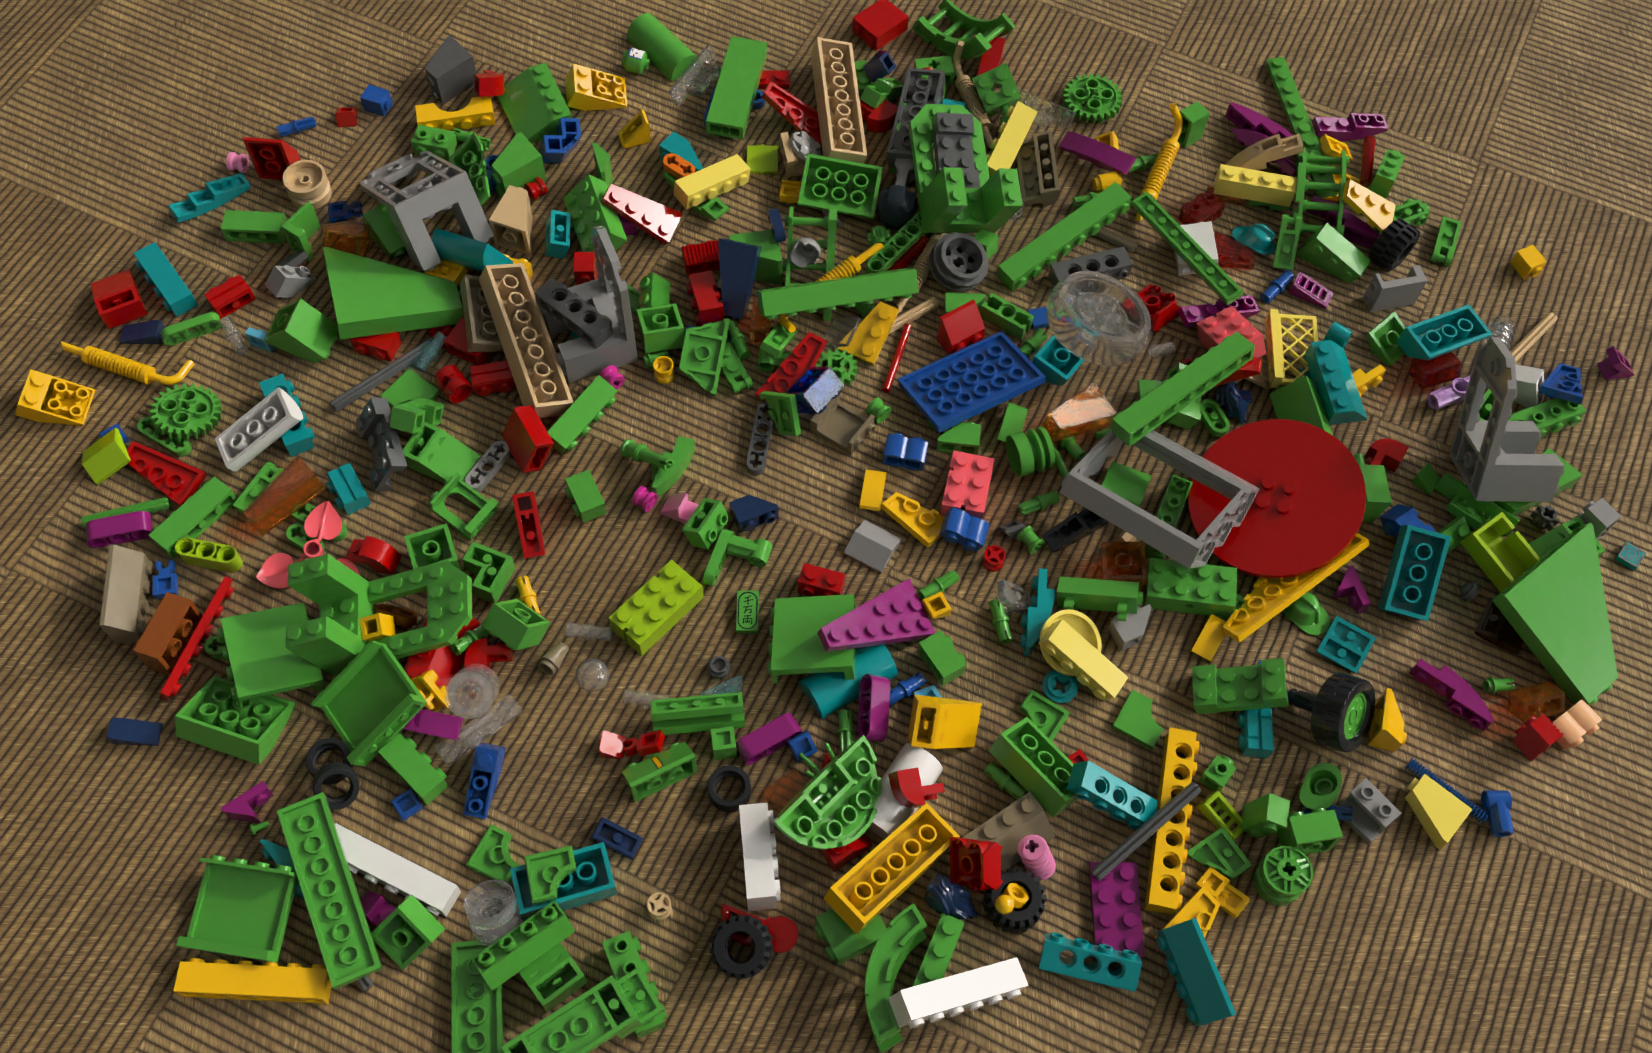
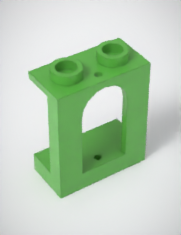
M457 472L454 477L450 476L445 481L444 488L440 492L436 491L429 500L430 511L471 541L498 511V502L492 497L490 500L486 499L462 481L460 473ZM459 494L478 507L480 511L466 524L445 507L444 501L447 496Z

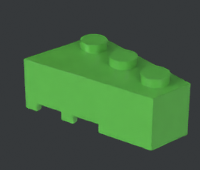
M1328 223L1308 237L1296 252V256L1348 284L1360 277L1371 261Z

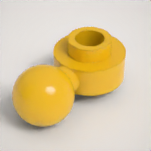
M1010 883L1003 891V895L996 899L995 908L1000 914H1009L1014 908H1022L1029 899L1028 893L1021 885Z

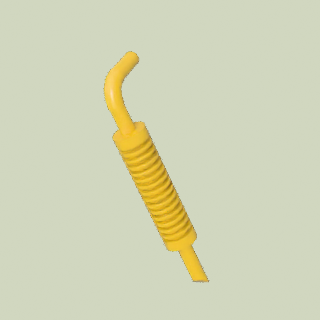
M1176 103L1169 105L1175 123L1171 138L1164 140L1140 194L1148 192L1155 200L1158 198L1180 148L1177 140L1182 132L1183 119ZM1137 213L1135 221L1143 220V217Z
M876 243L856 258L853 255L849 256L838 264L837 267L835 266L834 269H831L827 274L819 278L818 281L855 275V273L862 270L860 264L881 250L884 245ZM780 314L779 322L781 326L790 333L795 332L796 327L788 320L789 316Z
M61 341L63 350L81 356L83 363L145 384H151L155 381L163 385H175L181 382L195 365L192 360H187L175 375L162 376L157 374L156 369L152 366L92 346H87L83 349Z

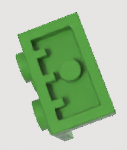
M308 201L290 219L286 220L281 227L291 251H305L309 256L306 260L309 262L314 258L308 239L321 226L312 203Z

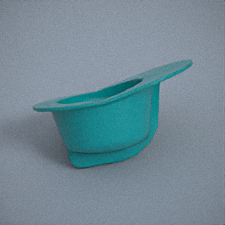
M1252 224L1250 227L1237 226L1232 231V236L1236 241L1259 254L1270 255L1275 251L1273 241L1276 234L1265 224Z

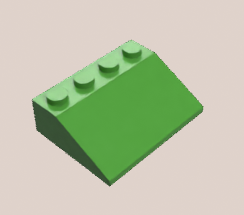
M546 62L527 68L504 85L505 93L503 95L497 96L515 135L522 132L531 144L541 141L544 135H557L556 128L560 118H572V114Z
M807 153L797 205L825 211L837 209V213L874 219L883 167Z
M214 675L175 715L176 737L260 765L272 751L296 706V702L275 695H267L243 700V707L239 708L238 700L232 699L230 687L234 686V682Z

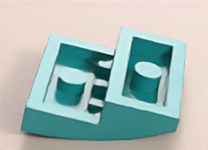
M1336 616L1316 652L1357 674L1376 637Z

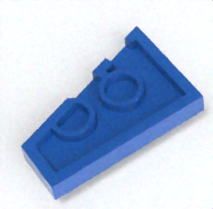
M1559 363L1541 385L1539 393L1545 394L1549 398H1559L1581 405L1583 394H1581L1580 368Z

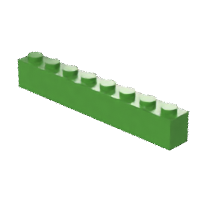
M1116 182L998 265L997 277L1012 292L1017 288H1022L1028 280L1039 276L1043 269L1050 267L1051 263H1055L1060 257L1068 255L1075 246L1082 245L1089 236L1096 235L1103 226L1111 224L1118 215L1125 214L1130 208L1131 196Z
M904 268L758 290L759 315L766 317V319H776L779 314H786V316L798 315V311L815 313L818 308L834 310L837 305H843L844 307L856 306V302L873 304L876 299L892 301L895 296H900L902 299L911 298L912 294L919 293L917 272L915 268Z
M1238 332L1225 337L1220 344L1211 347L1200 358H1195L1190 365L1180 369L1170 379L1164 380L1160 386L1147 392L1143 398L1133 402L1129 408L1117 413L1112 419V433L1130 447L1251 361L1254 356L1255 345Z

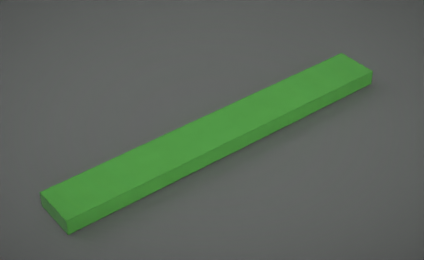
M1148 192L1131 201V206L1226 305L1243 296L1244 291Z

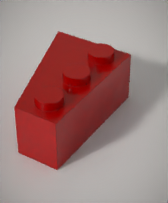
M712 270L689 274V283H686V290L688 295H692V299H690L692 311L696 310L697 315H694L695 325L699 327L707 323L723 321L724 306L723 303H720V294L717 292Z

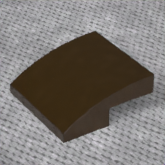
M1490 597L1475 630V634L1499 648L1518 655L1524 641L1494 604L1493 598Z

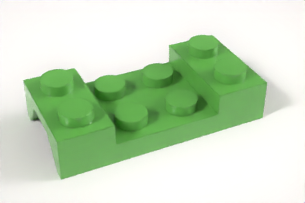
M1284 658L1260 660L1261 665L1216 669L1215 664L1192 666L1193 705L1196 714L1289 707Z

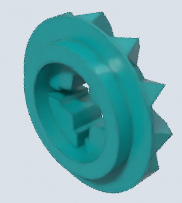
M1052 670L1043 679L1044 695L1050 701L1058 702V704L1069 703L1078 692V682L1074 676L1063 675ZM1056 682L1060 685H1066L1063 692L1060 689H1054L1057 685Z

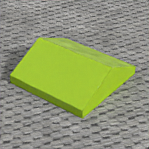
M114 428L85 449L82 457L83 467L95 484L98 485L131 462L118 428Z

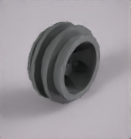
M953 232L944 235L932 247L929 255V268L933 277L941 286L954 292H966L974 289L986 276L989 268L988 256L977 239L965 233Z

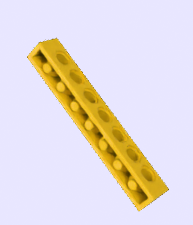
M1169 727L1164 741L1157 799L1159 803L1156 813L1172 800L1171 795L1179 794L1192 782V776H1195L1197 770V762H1194V755H1197L1199 750V741H1196L1197 732ZM1176 752L1183 753L1185 759L1179 758ZM1174 773L1180 774L1183 780L1176 779ZM1189 803L1173 816L1178 820V824H1174L1169 820L1153 834L1144 910L1173 916L1176 910L1181 908L1183 896L1179 894L1180 886H1183L1185 880V872H1182V863H1186L1188 853L1187 849H1184L1185 841H1188L1190 827H1187V819H1190L1192 815V805H1189ZM1166 838L1173 839L1176 846L1169 845L1166 842ZM1163 861H1170L1173 865V868H1167L1163 864ZM1160 883L1168 884L1171 891H1164Z

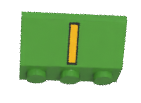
M685 742L680 744L674 743L666 751L659 754L653 753L646 760L638 764L632 763L625 770L621 771L634 802H638L698 773L695 755Z

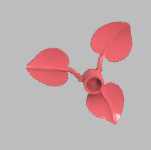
M329 501L318 505L306 518L304 524L306 535L317 539L305 543L304 553L301 554L297 562L303 561L305 558L311 559L322 556L323 548L319 543L322 538L332 540L340 534L342 520ZM273 554L264 562L256 577L260 582L269 587L277 589L290 587L288 586V565L293 564L294 561L288 554ZM344 558L337 559L339 562L347 566L349 569L360 575L357 567L353 562H350L348 559Z

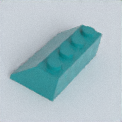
M1468 304L1406 327L1396 342L1408 357L1430 360L1491 337L1493 334Z
M1332 340L1311 342L1304 357L1311 379L1316 383L1329 424L1366 421L1367 416L1344 348Z
M1197 919L1186 920L1157 931V944L1167 957V969L1176 979V990L1179 997L1185 1001L1187 1006L1185 1011L1189 1021L1194 1023V1026H1202L1236 1015Z

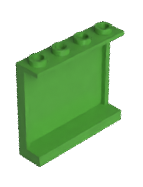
M854 594L775 599V607L771 608V620L774 621V624L770 625V638H773L772 643H769L768 647L771 661L767 663L768 675H772L774 683H777L778 675L844 672L846 680L855 679V648L825 652L817 634L823 626L856 608Z
M304 602L221 618V627L217 628L220 641L224 640L226 647H222L224 661L229 660L230 666L226 667L228 680H233L234 686L230 687L232 699L238 700L239 708L243 707V700L313 686L314 692L323 690L321 669L285 648L286 627L308 621Z
M376 641L366 644L363 650L354 659L349 661L347 667L340 674L336 675L332 682L319 692L311 703L314 707L322 708L351 753L346 758L350 764L366 766L378 754V751L392 740L427 704L388 646Z
M211 855L210 859L200 858V862L207 864L187 937L179 936L176 946L277 963L298 883L297 874L291 872L292 867L277 865L276 869L269 868L270 864L255 861L253 866L247 865V860L233 858L232 862H226V857Z

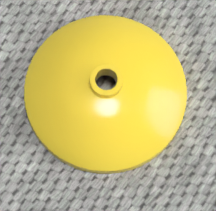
M1062 610L1056 612L1042 626L1040 640L1052 623L1063 619L1101 653L1102 643L1097 627L1089 617L1079 611ZM1040 645L1045 660L1055 671L1063 675L1075 676L1070 671L1062 668L1057 659L1045 653Z

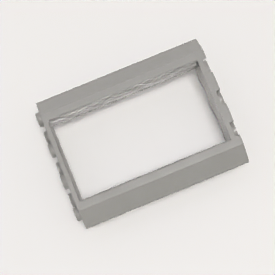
M1112 429L1062 480V488L1059 493L1189 569L1205 566L1214 548L1223 546L1232 527H1240L1260 489L1154 430L1134 443L1133 446L1231 500L1197 540L1088 478L1089 475L1099 474L1106 458L1115 457L1123 442L1112 433Z

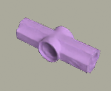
M1470 376L1456 378L1451 384L1429 393L1427 399L1431 409L1439 410L1452 403H1461L1465 398Z

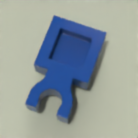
M169 560L168 567L163 568V564L160 561L156 562L159 575L153 576L154 598H164L167 592L178 595V575L173 573L176 569V563L174 560Z

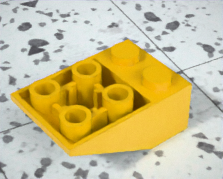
M577 64L572 65L565 78L568 107L583 111L627 107L625 78Z
M30 369L17 404L15 415L36 422L83 426L96 390Z
M914 694L907 737L910 745L930 749L975 747L982 703Z

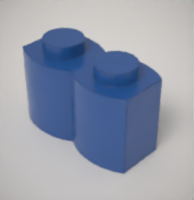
M899 433L888 434L882 463L893 467L923 471L928 442L920 437L907 438Z
M952 507L945 513L939 535L945 538L947 542L959 543L968 551H978L984 546L989 523L978 517L970 516L963 510Z

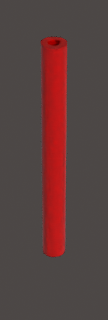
M904 324L882 387V391L885 393L890 392L912 328L909 324Z

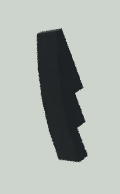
M1086 508L1080 513L1075 512L1044 533L1042 538L1055 553L1087 537L1110 522Z

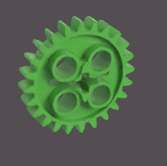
M1083 73L1082 78L1076 76L1075 80L1070 79V83L1066 84L1063 91V107L1067 108V113L1073 112L1072 118L1078 116V121L1085 119L1086 124L1089 120H1092L1093 124H1095L1096 120L1102 124L1103 119L1109 122L1110 117L1115 118L1116 113L1119 114L1123 102L1122 90L1117 89L1118 84L1112 85V79L1107 81V76L1100 78V74H1097L1096 77H1093V74L1090 73L1089 77H1087Z
M183 383L182 388L175 384L174 390L167 387V393L159 392L160 398L154 397L155 403L150 404L152 424L155 425L156 430H161L162 435L168 433L170 439L174 435H177L178 440L182 436L189 440L192 435L198 439L199 433L206 436V430L213 431V425L218 426V420L222 419V407L216 393L211 394L210 388L204 390L203 385L195 388V383H192L190 387Z

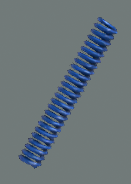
M1411 757L1406 769L1409 768V771L1413 769L1412 773H1415V776L1419 774L1418 778L1426 774L1472 808V811L1469 813V815L1473 813L1472 818L1477 814L1475 820L1479 818L1478 822H1481L1484 818L1481 825L1485 823L1489 813H1486L1485 810L1482 811V808L1476 806V803L1473 804V801L1467 799L1466 796L1463 797V794L1457 792V789L1454 790V787L1448 785L1447 782L1441 781L1438 775L1435 776V773H1432V771L1426 769V766L1416 762V759L1413 760V757Z

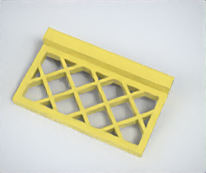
M1270 309L1265 319L1270 388L1278 389L1279 385H1288L1294 382L1295 379L1304 377V374L1309 371L1307 362L1303 359L1308 347L1301 341L1305 337L1311 342L1318 341L1316 316L1278 314V309ZM1281 321H1288L1293 326L1287 330L1281 325ZM1302 322L1311 323V329L1307 331L1300 324ZM1295 328L1303 334L1299 339L1291 333ZM1287 336L1294 343L1288 346L1282 341V338ZM1296 345L1305 351L1300 356L1292 350ZM1286 353H1289L1295 359L1292 363L1284 359ZM1297 362L1306 368L1302 373L1293 367ZM1290 370L1297 377L1287 379L1285 378V372Z

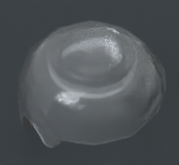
M595 658L586 659L579 664L575 672V679L581 689L587 692H598L607 685L609 671L601 660Z

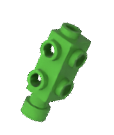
M1412 198L1406 200L1398 207L1395 204L1393 221L1402 218L1412 226H1421L1427 221L1430 213L1427 203H1422L1420 199L1413 201ZM1374 227V230L1377 233H1381L1376 227Z

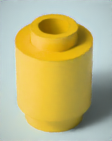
M1116 171L1100 174L1092 179L1095 193L1104 191L1115 182L1119 186L1122 185L1121 175L1117 174Z

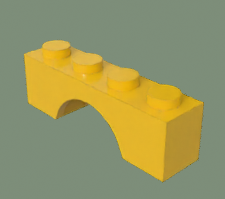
M491 96L472 97L465 108L455 112L443 111L434 103L415 106L418 125L454 131V128L462 130L496 125Z

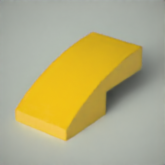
M866 469L860 509L881 510L887 472Z
M1211 614L1191 652L1211 662L1226 635L1223 630L1226 621Z
M1209 867L1196 883L1199 889L1204 886L1221 904L1220 908L1234 919L1240 915L1250 902L1248 896L1230 885V880L1212 867Z

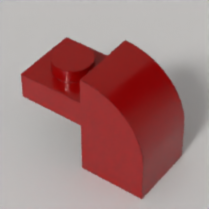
M483 70V74H474L475 94L480 97L503 95L505 93L504 73Z
M885 99L877 108H873L860 100L862 121L867 122L868 131L882 133L893 128L898 110L896 105Z
M1379 439L1370 446L1364 458L1368 459L1365 464L1383 465L1384 468L1395 472L1409 447L1393 439Z
M366 536L365 540L354 539L345 556L350 562L367 563L375 572L394 574L402 557L388 543L370 536Z
M488 638L475 641L470 645L465 654L464 673L467 680L491 679V663L513 661L512 649L501 642L490 645Z
M918 768L899 770L888 774L891 791L895 799L903 806L909 808L924 806L925 801L938 799L937 794L945 792L943 783L922 786Z

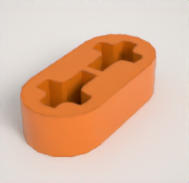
M674 153L667 154L663 158L664 170L678 179L696 172L693 164Z

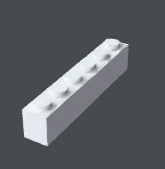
M335 823L352 874L356 875L357 872L365 875L364 879L374 885L379 882L385 885L384 889L395 896L398 893L406 896L405 900L412 894L433 916L437 917L441 914L447 917L461 893L456 884Z
M1016 957L903 989L888 999L899 1028L909 1025L910 1029L923 1025L924 1020L929 1019L930 1023L943 1019L944 1014L949 1013L950 1017L963 1013L965 1008L973 1011L984 1006L983 1003L985 1002L993 1005L1002 1001V997L1007 996L1008 1000L1021 995L1020 990L1027 987L1028 983Z

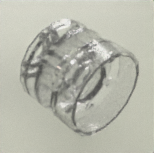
M474 663L464 666L451 678L446 686L445 698L448 707L461 718L473 719L482 716L490 709L499 695L500 684L498 677L492 669L482 664ZM469 689L473 690V697H469Z
M497 879L481 882L470 889L464 898L463 907L474 939L481 945L489 947L519 926L523 921L512 886L507 882Z

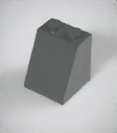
M451 36L445 39L425 67L426 80L430 85L429 92L433 99H437L442 104L447 103L474 86V74L477 73L473 56Z

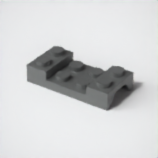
M937 112L931 118L937 174L944 167L962 168L965 188H980L979 171L975 169L972 135L975 133L973 114Z
M371 397L364 406L359 418L356 419L355 427L359 432L360 439H368V445L373 453L375 467L370 472V479L374 484L375 490L391 491L393 487L389 476L391 473L406 469L407 463L397 430L389 427V414L391 410L387 398Z

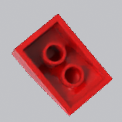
M243 137V142L259 178L282 180L283 173L287 167L294 162L301 161L297 150L283 140Z

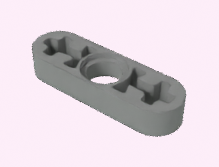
M504 441L494 442L467 474L465 483L478 493L483 491L510 458L511 452L507 443ZM504 449V453L499 452L497 454V450L502 451ZM486 463H492L494 465L493 468L489 471H485L482 469L483 465ZM477 480H479V483H478V484H477V483H474V484L472 485V483H471L472 481L476 482Z

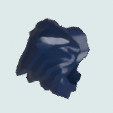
M1236 381L1220 385L1216 392L1215 401L1221 403L1220 407L1225 406L1229 418L1234 417V419H1238L1239 424L1246 423L1245 415L1249 404L1253 400L1252 394L1249 391L1239 390L1235 383Z
M940 874L931 879L926 887L924 896L926 903L931 909H934L938 914L942 915L944 913L946 916L949 915L959 920H966L968 917L973 919V917L976 918L978 916L970 899L969 892L963 886L950 883L946 876Z

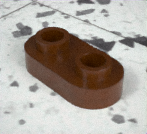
M378 604L374 607V614L382 613L393 616L394 623L398 624L401 628H411L417 624L418 613L413 610L390 604Z

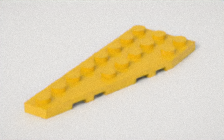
M1357 533L1350 545L1337 558L1313 572L1290 578L1274 579L1259 577L1253 585L1254 590L1251 594L1245 596L1242 606L1239 610L1236 609L1224 624V633L1240 643L1367 548L1369 540Z

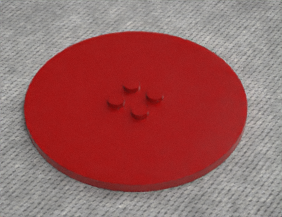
M1289 419L1257 421L1227 433L1217 440L1202 456L1260 488L1240 527H1232L1223 546L1215 547L1212 555L1229 567L1237 568L1239 572L1251 576L1274 579L1296 577L1313 572L1337 558L1350 545L1360 529L1365 513L1366 487L1359 464L1340 440L1319 427ZM1191 478L1193 483L1188 495L1189 510L1194 529L1199 537L1231 500Z

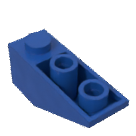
M488 743L476 746L463 815L481 819L487 818L502 770L506 747Z

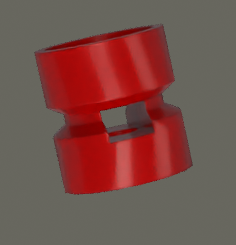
M447 365L441 368L435 375V383L453 404L466 400L472 393V385L463 377V374L455 365Z

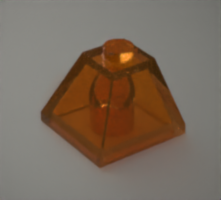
M353 220L324 224L322 226L323 247H330L366 257L370 245V226Z

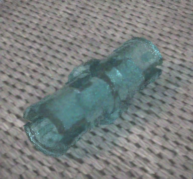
M437 331L431 342L424 346V351L414 365L425 372L433 359L439 356L438 352L445 344L446 336Z

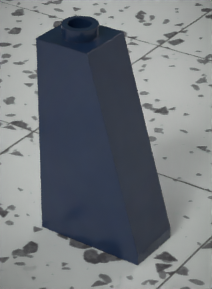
M719 238L718 247L724 315H728L730 320L740 321V319H744L747 316L761 247Z

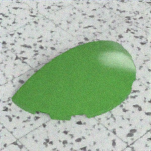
M865 736L859 737L830 761L781 810L773 824L785 836L809 848L827 850L852 843L870 827L878 811L874 809L877 798L881 795L882 783L881 777H878L875 763L877 758Z

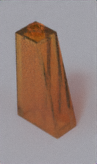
M1093 383L1050 412L1042 426L1048 431L1052 442L1106 428L1111 424L1112 419L1117 413L1096 383Z
M297 456L243 512L248 518L245 523L253 532L258 530L264 536L326 488L301 457Z

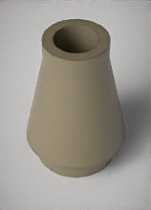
M558 642L555 647L540 658L539 668L548 675L557 673L569 651L568 646Z

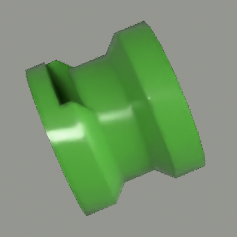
M878 397L869 403L865 412L869 416L871 414L875 416V422L879 424L889 416L891 408L884 405L883 401Z

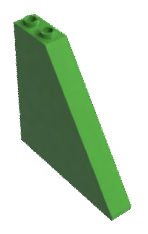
M323 247L340 339L456 325L464 315L461 303V290L457 289L456 282L330 247Z
M1590 522L1576 528L1492 599L1570 701L1575 705L1583 699L1589 706L1598 701V695L1609 691L1613 687L1611 684L1618 678L1594 527Z

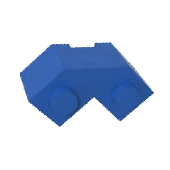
M560 118L556 128L557 135L543 136L540 144L543 163H561L577 147L581 138L579 118Z
M1397 504L1380 516L1385 535L1398 537L1401 525H1411L1435 532V529L1430 524L1425 526L1417 517L1419 513L1413 507Z

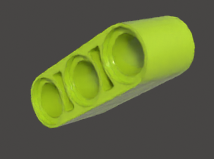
M182 538L175 544L177 554L188 565L233 573L238 571L243 564L242 558L236 549L230 545L193 538Z

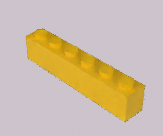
M190 958L189 962L180 961L174 992L181 997L328 1004L332 985L325 965L314 964L312 968H302L303 965L297 963H288L287 967L278 966L274 962H263V965H254L250 961H239L238 964H229V961L221 959L214 960V963H205L203 959Z

